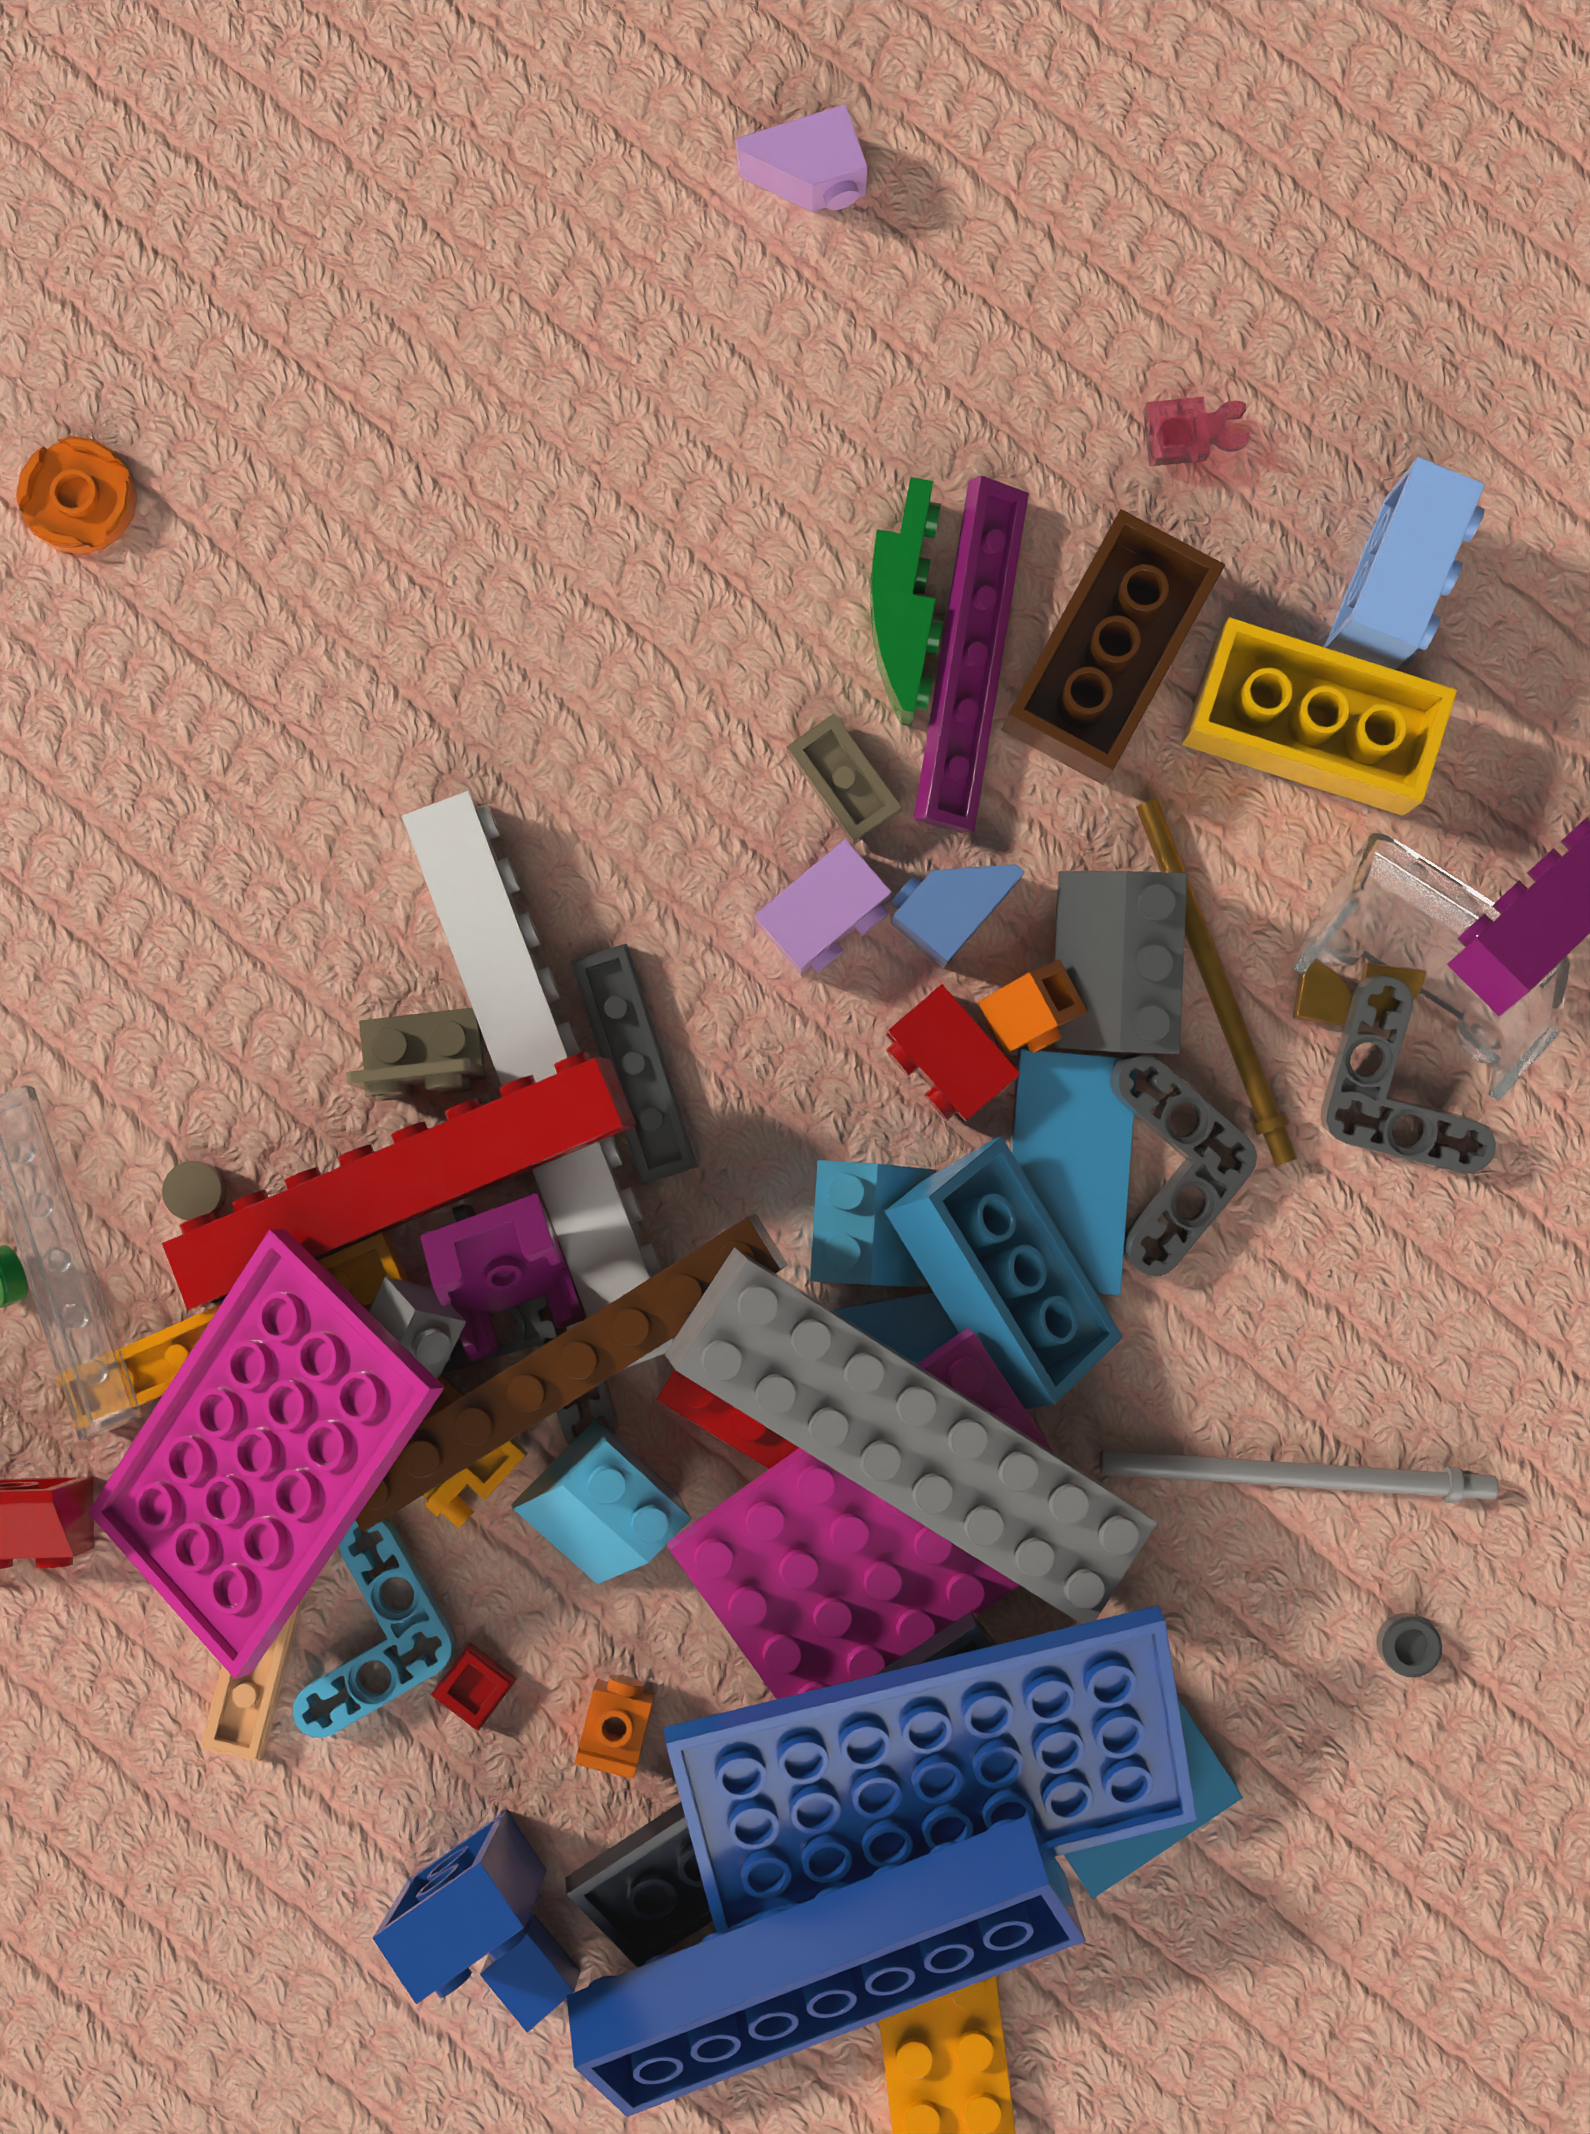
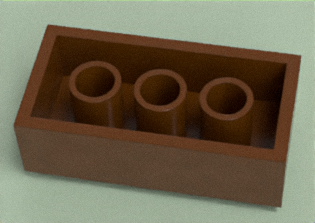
M1120 509L1008 712L1001 731L1104 785L1117 765L1225 564Z

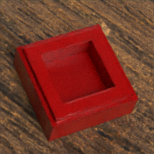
M470 1642L431 1693V1696L475 1730L479 1731L516 1682L517 1678Z

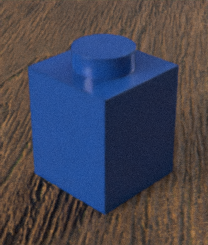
M535 1914L526 1923L525 1928L522 1929L525 1934L523 1940L510 1952L497 1960H493L488 1954L480 1972V1976L527 2033L567 1998L566 1995L575 1992L581 1971Z

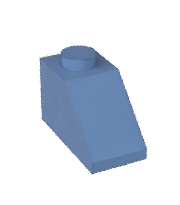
M1013 864L932 870L922 883L913 876L891 902L898 909L893 915L891 924L944 969L1016 886L1025 872L1019 866Z

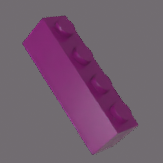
M1588 817L1560 841L1568 849L1565 854L1561 856L1553 848L1526 873L1535 881L1531 886L1527 888L1519 880L1492 905L1500 913L1497 918L1492 921L1484 913L1457 938L1465 948L1447 965L1498 1016H1501L1528 994L1590 934V819Z

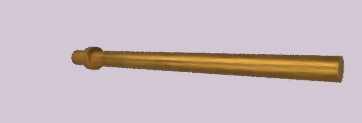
M1158 798L1136 806L1160 871L1186 873ZM1187 875L1185 936L1258 1122L1253 1124L1256 1135L1263 1134L1274 1165L1279 1166L1297 1159L1296 1152L1285 1125L1290 1124V1120L1286 1112L1280 1114Z

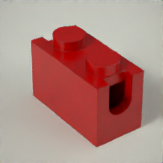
M943 984L894 1024L885 1035L892 1043L885 1049L888 1055L907 1076H910L915 1070L931 1088L924 1094L925 1097L946 1121L955 1115L961 1123H964L1020 1075L1019 1071Z

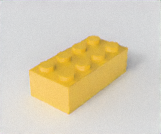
M1229 617L1215 636L1181 745L1404 816L1424 800L1457 690Z

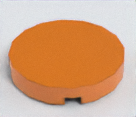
M70 436L58 439L60 443L54 444L48 449L43 446L30 456L19 475L16 498L19 510L22 511L27 526L42 542L60 552L83 555L105 549L123 535L134 517L137 493L132 474L112 449L94 439Z

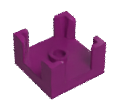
M538 1193L420 1235L433 1290L442 1306L450 1303L466 1321L460 1334V1339L471 1362L498 1351L499 1347L490 1315L547 1295L557 1328H564L586 1319L562 1248Z

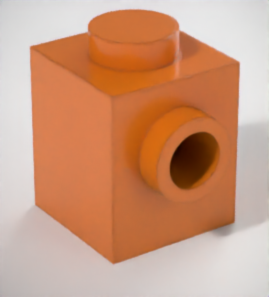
M1060 959L1026 973L978 1001L986 1017L989 1031L999 1041L1005 1054L1026 1044L1033 1054L1064 1038L1058 1027L1087 1012Z

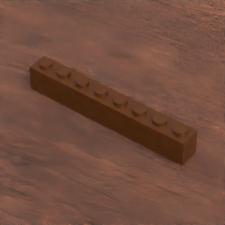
M757 1214L741 1220L423 1421L355 1521L361 1531L364 1533L677 1336L734 1247L774 1273L788 1266Z

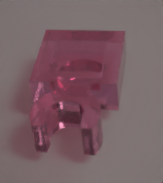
M1204 397L1146 402L1143 409L1149 466L1206 461L1210 455V444H1214L1219 449L1227 452L1243 449L1250 439L1249 432L1232 433L1226 428L1224 422L1230 419H1241L1246 411V403L1229 401L1222 404L1216 412L1206 413Z

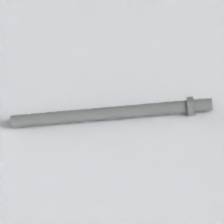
M1102 1450L1100 1455V1473L1106 1475L1442 1496L1446 1503H1460L1462 1498L1495 1500L1498 1493L1496 1476L1463 1474L1460 1467L1446 1466L1443 1472L1109 1450Z

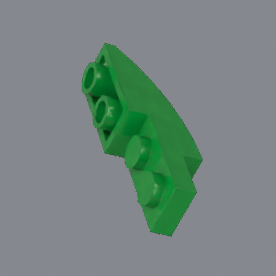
M910 477L900 533L879 529L876 531L870 586L872 638L878 669L887 697L900 724L912 726L915 709L927 711L933 676L922 674L926 653L937 654L943 626V619L932 618L936 598L913 594V592L925 594L931 559L920 557L923 537L935 539L941 503L930 501L933 481Z

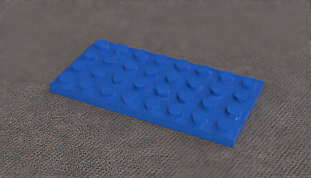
M1158 1605L664 1727L668 1755L716 1932H730L757 1921L761 1915L768 1911L776 1909L786 1910L814 1899L819 1892L825 1889L845 1887L871 1877L881 1867L892 1864L901 1865L929 1854L933 1848L940 1844L960 1842L988 1831L993 1824L1005 1819H1019L1029 1815L1054 1857L1197 1821L1166 1621Z

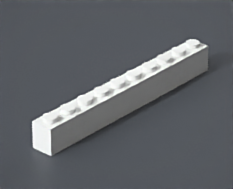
M466 791L402 815L501 1086L529 1075H533L535 1081L539 1082L557 1074L554 1064L567 1057L581 1053V1049L570 1022L560 1024L552 1003L560 1000L561 996L549 966L539 970L532 948L541 945L540 939L529 912L519 915L511 894L520 891V886L509 858L498 860L491 839L499 837L500 832L488 803L478 806L470 792ZM613 1136L533 1169L587 1318L663 1270L652 1242L642 1246L634 1223L642 1221L643 1216L633 1189L629 1187L621 1190L614 1168L623 1165ZM675 1337L628 1367L666 1353Z

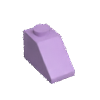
M846 104L736 139L737 168L741 178L810 212L824 208L829 210L844 209L855 203L859 197L866 195L868 167Z

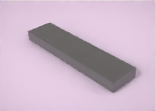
M623 944L571 961L601 1058H609L637 1124V1126L624 1132L641 1185L697 1168L698 1164L628 945Z

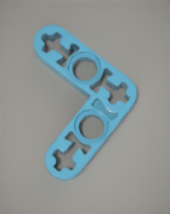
M389 1518L376 1524L367 1532L370 1533L378 1530L381 1533L383 1540L376 1545V1550L383 1563L394 1555L399 1564L386 1568L374 1580L368 1571L374 1569L379 1564L369 1549L362 1552L356 1549L355 1542L361 1537L356 1521H354L339 1543L342 1558L384 1631L386 1638L313 1680L297 1695L293 1703L295 1724L302 1733L312 1738H325L337 1733L437 1674L449 1663L456 1650V1637L449 1621L398 1530ZM401 1577L412 1585L414 1600L409 1608L395 1610L384 1602L382 1587L387 1579ZM422 1631L426 1638H432L437 1635L442 1643L435 1651L437 1660L433 1661L428 1654L417 1657L405 1667L413 1675L407 1678L399 1657L410 1651L420 1641L417 1632ZM392 1645H397L399 1657L389 1647H391ZM371 1660L384 1663L391 1674L389 1688L380 1693H372L366 1690L359 1679L362 1664ZM344 1676L345 1685L351 1697L339 1703L330 1713L332 1721L329 1722L324 1715L314 1718L309 1710L316 1702L314 1693H317L322 1700L332 1697L345 1687L344 1683L338 1679V1677ZM353 1700H354L357 1704H359L360 1707L354 1708V1706H353Z

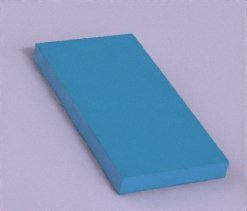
M1020 1049L1017 1062V1070L1020 1075L1016 1077L1011 1152L1096 1293L1121 1295L1134 1114L1119 1102L1112 1093L1110 1085L1111 1072L1116 1063L1122 1058L1037 1051L1032 1054L1030 1050ZM1132 1070L1129 1074V1077L1134 1082L1133 1088L1130 1090L1131 1094L1136 1091L1137 1070Z

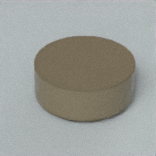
M188 1161L175 1166L167 1174L162 1186V1196L166 1207L173 1215L184 1220H190L212 1212L216 1214L226 1199L227 1189L222 1174L214 1166L204 1162Z

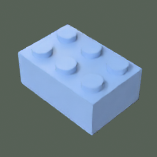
M1416 458L1384 499L1324 645L1325 648L1394 670L1401 664L1409 666L1419 648L1422 650L1427 649L1441 619L1440 616L1433 614L1440 595H1449L1462 569L1463 563L1455 560L1462 541L1467 543L1471 541L1483 518L1485 509L1477 506V503L1485 486L1484 483L1423 458Z

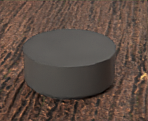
M1399 1613L1393 1615L1382 1624L1378 1631L1376 1643L1380 1658L1389 1668L1402 1676L1415 1678L1426 1675L1436 1667L1441 1658L1442 1641L1438 1631L1431 1623L1416 1614Z

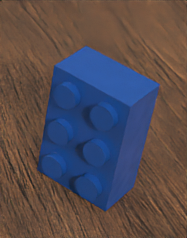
M506 1810L406 1881L372 1939L415 2004H418L433 1992H436L439 1998L449 1995L471 1976L472 1972L469 1969L471 1965L488 1953L493 1960H497L510 1952L523 1940L525 1934L522 1929L525 1928L526 1923L533 1917L531 1910L541 1896L539 1890L547 1869Z

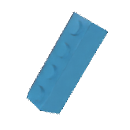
M1002 1136L991 1140L924 1179L884 1211L958 1333H961L966 1328L975 1333L1025 1410L1056 1404L1123 1338Z

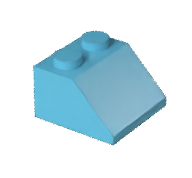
M817 1160L810 1281L928 1287L927 1280L884 1211L921 1181L933 1175L934 1169Z
M597 1418L511 1504L515 1512L596 1584L648 1564L667 1545V1542L674 1538L691 1520L680 1495Z

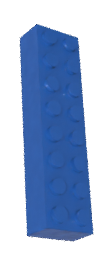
M1029 1815L1019 1819H1005L993 1824L986 1832L960 1842L940 1844L933 1848L929 1854L901 1865L892 1864L881 1867L871 1877L848 1886L825 1889L819 1892L814 1899L786 1910L776 1909L768 1911L761 1915L757 1921L730 1932L712 1933L706 1936L701 1943L674 1954H659L651 1957L643 1966L617 1976L597 1978L588 1987L566 1995L574 2068L626 2117H629L1080 1944L1086 1940L1066 1875Z

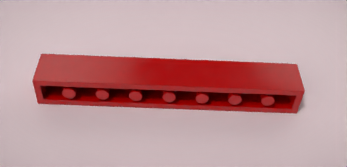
M588 1051L572 1055L554 1064L557 1074L539 1082L535 1081L533 1075L516 1079L499 1088L502 1097L483 1106L479 1098L460 1103L445 1111L448 1121L429 1129L425 1121L404 1127L391 1134L394 1144L376 1152H374L371 1144L353 1149L337 1157L341 1167L322 1175L319 1167L305 1170L284 1180L287 1187L285 1191L271 1197L268 1196L266 1190L258 1191L233 1201L232 1206L235 1212L222 1218L216 1219L214 1212L180 1224L182 1235L163 1242L162 1245L187 1310L206 1307L223 1301L269 1229H285L318 1261L379 1233L399 1227L637 1126L611 1060L598 1057L591 1059Z

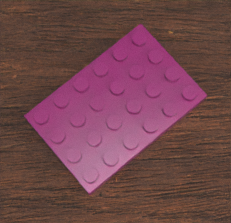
M269 1229L91 1506L88 1514L234 1679L251 1675L445 1387L285 1229Z
M966 1328L917 1363V1365L1053 1452L975 1333L969 1328ZM801 1448L795 1450L667 1542L672 1555L776 1699L873 1676L967 1613L972 1612L975 1617L1019 1586L1016 1582Z

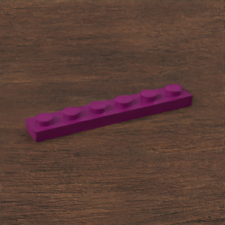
M982 475L968 482L913 819L960 833L975 831L1029 497L1028 492Z

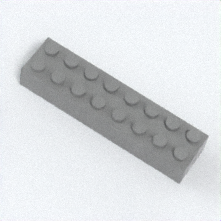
M735 1247L665 1353L674 1369L1081 1624L1096 1621L1157 1525L1154 1519L1129 1500Z

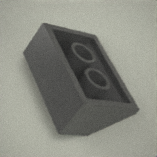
M1058 871L1054 961L1061 960L1087 1012L1058 1027L1064 1038L1051 1044V1047L1110 1052L1180 1054L1187 873Z

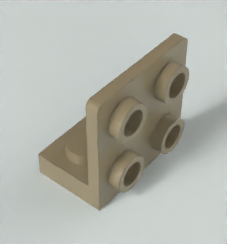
M473 1008L360 1020L359 1028L364 1070L346 1072L347 1085L365 1090V1097H377L378 1101L413 1097L412 1087L426 1086V1090H436V1094L472 1090L471 1080L486 1079L482 1032Z

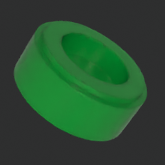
M7 1245L0 1246V1308H4L25 1300L28 1293L27 1279L23 1266L16 1253Z

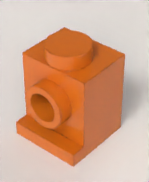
M610 1675L608 1681L597 1679L592 1691L574 1764L634 1779L655 1693L644 1691L645 1684L642 1681L628 1676ZM610 1717L622 1719L626 1724V1732L620 1735L606 1731L604 1727L605 1720Z

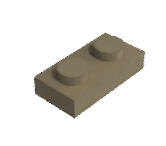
M835 713L786 746L789 756L853 845L901 813L902 807Z

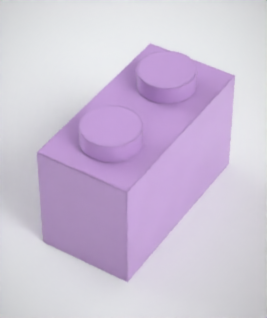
M844 839L755 914V921L801 976L811 967L819 974L844 953L839 943L856 929L864 936L887 917L889 912L884 908V905L889 902L892 892L850 843Z

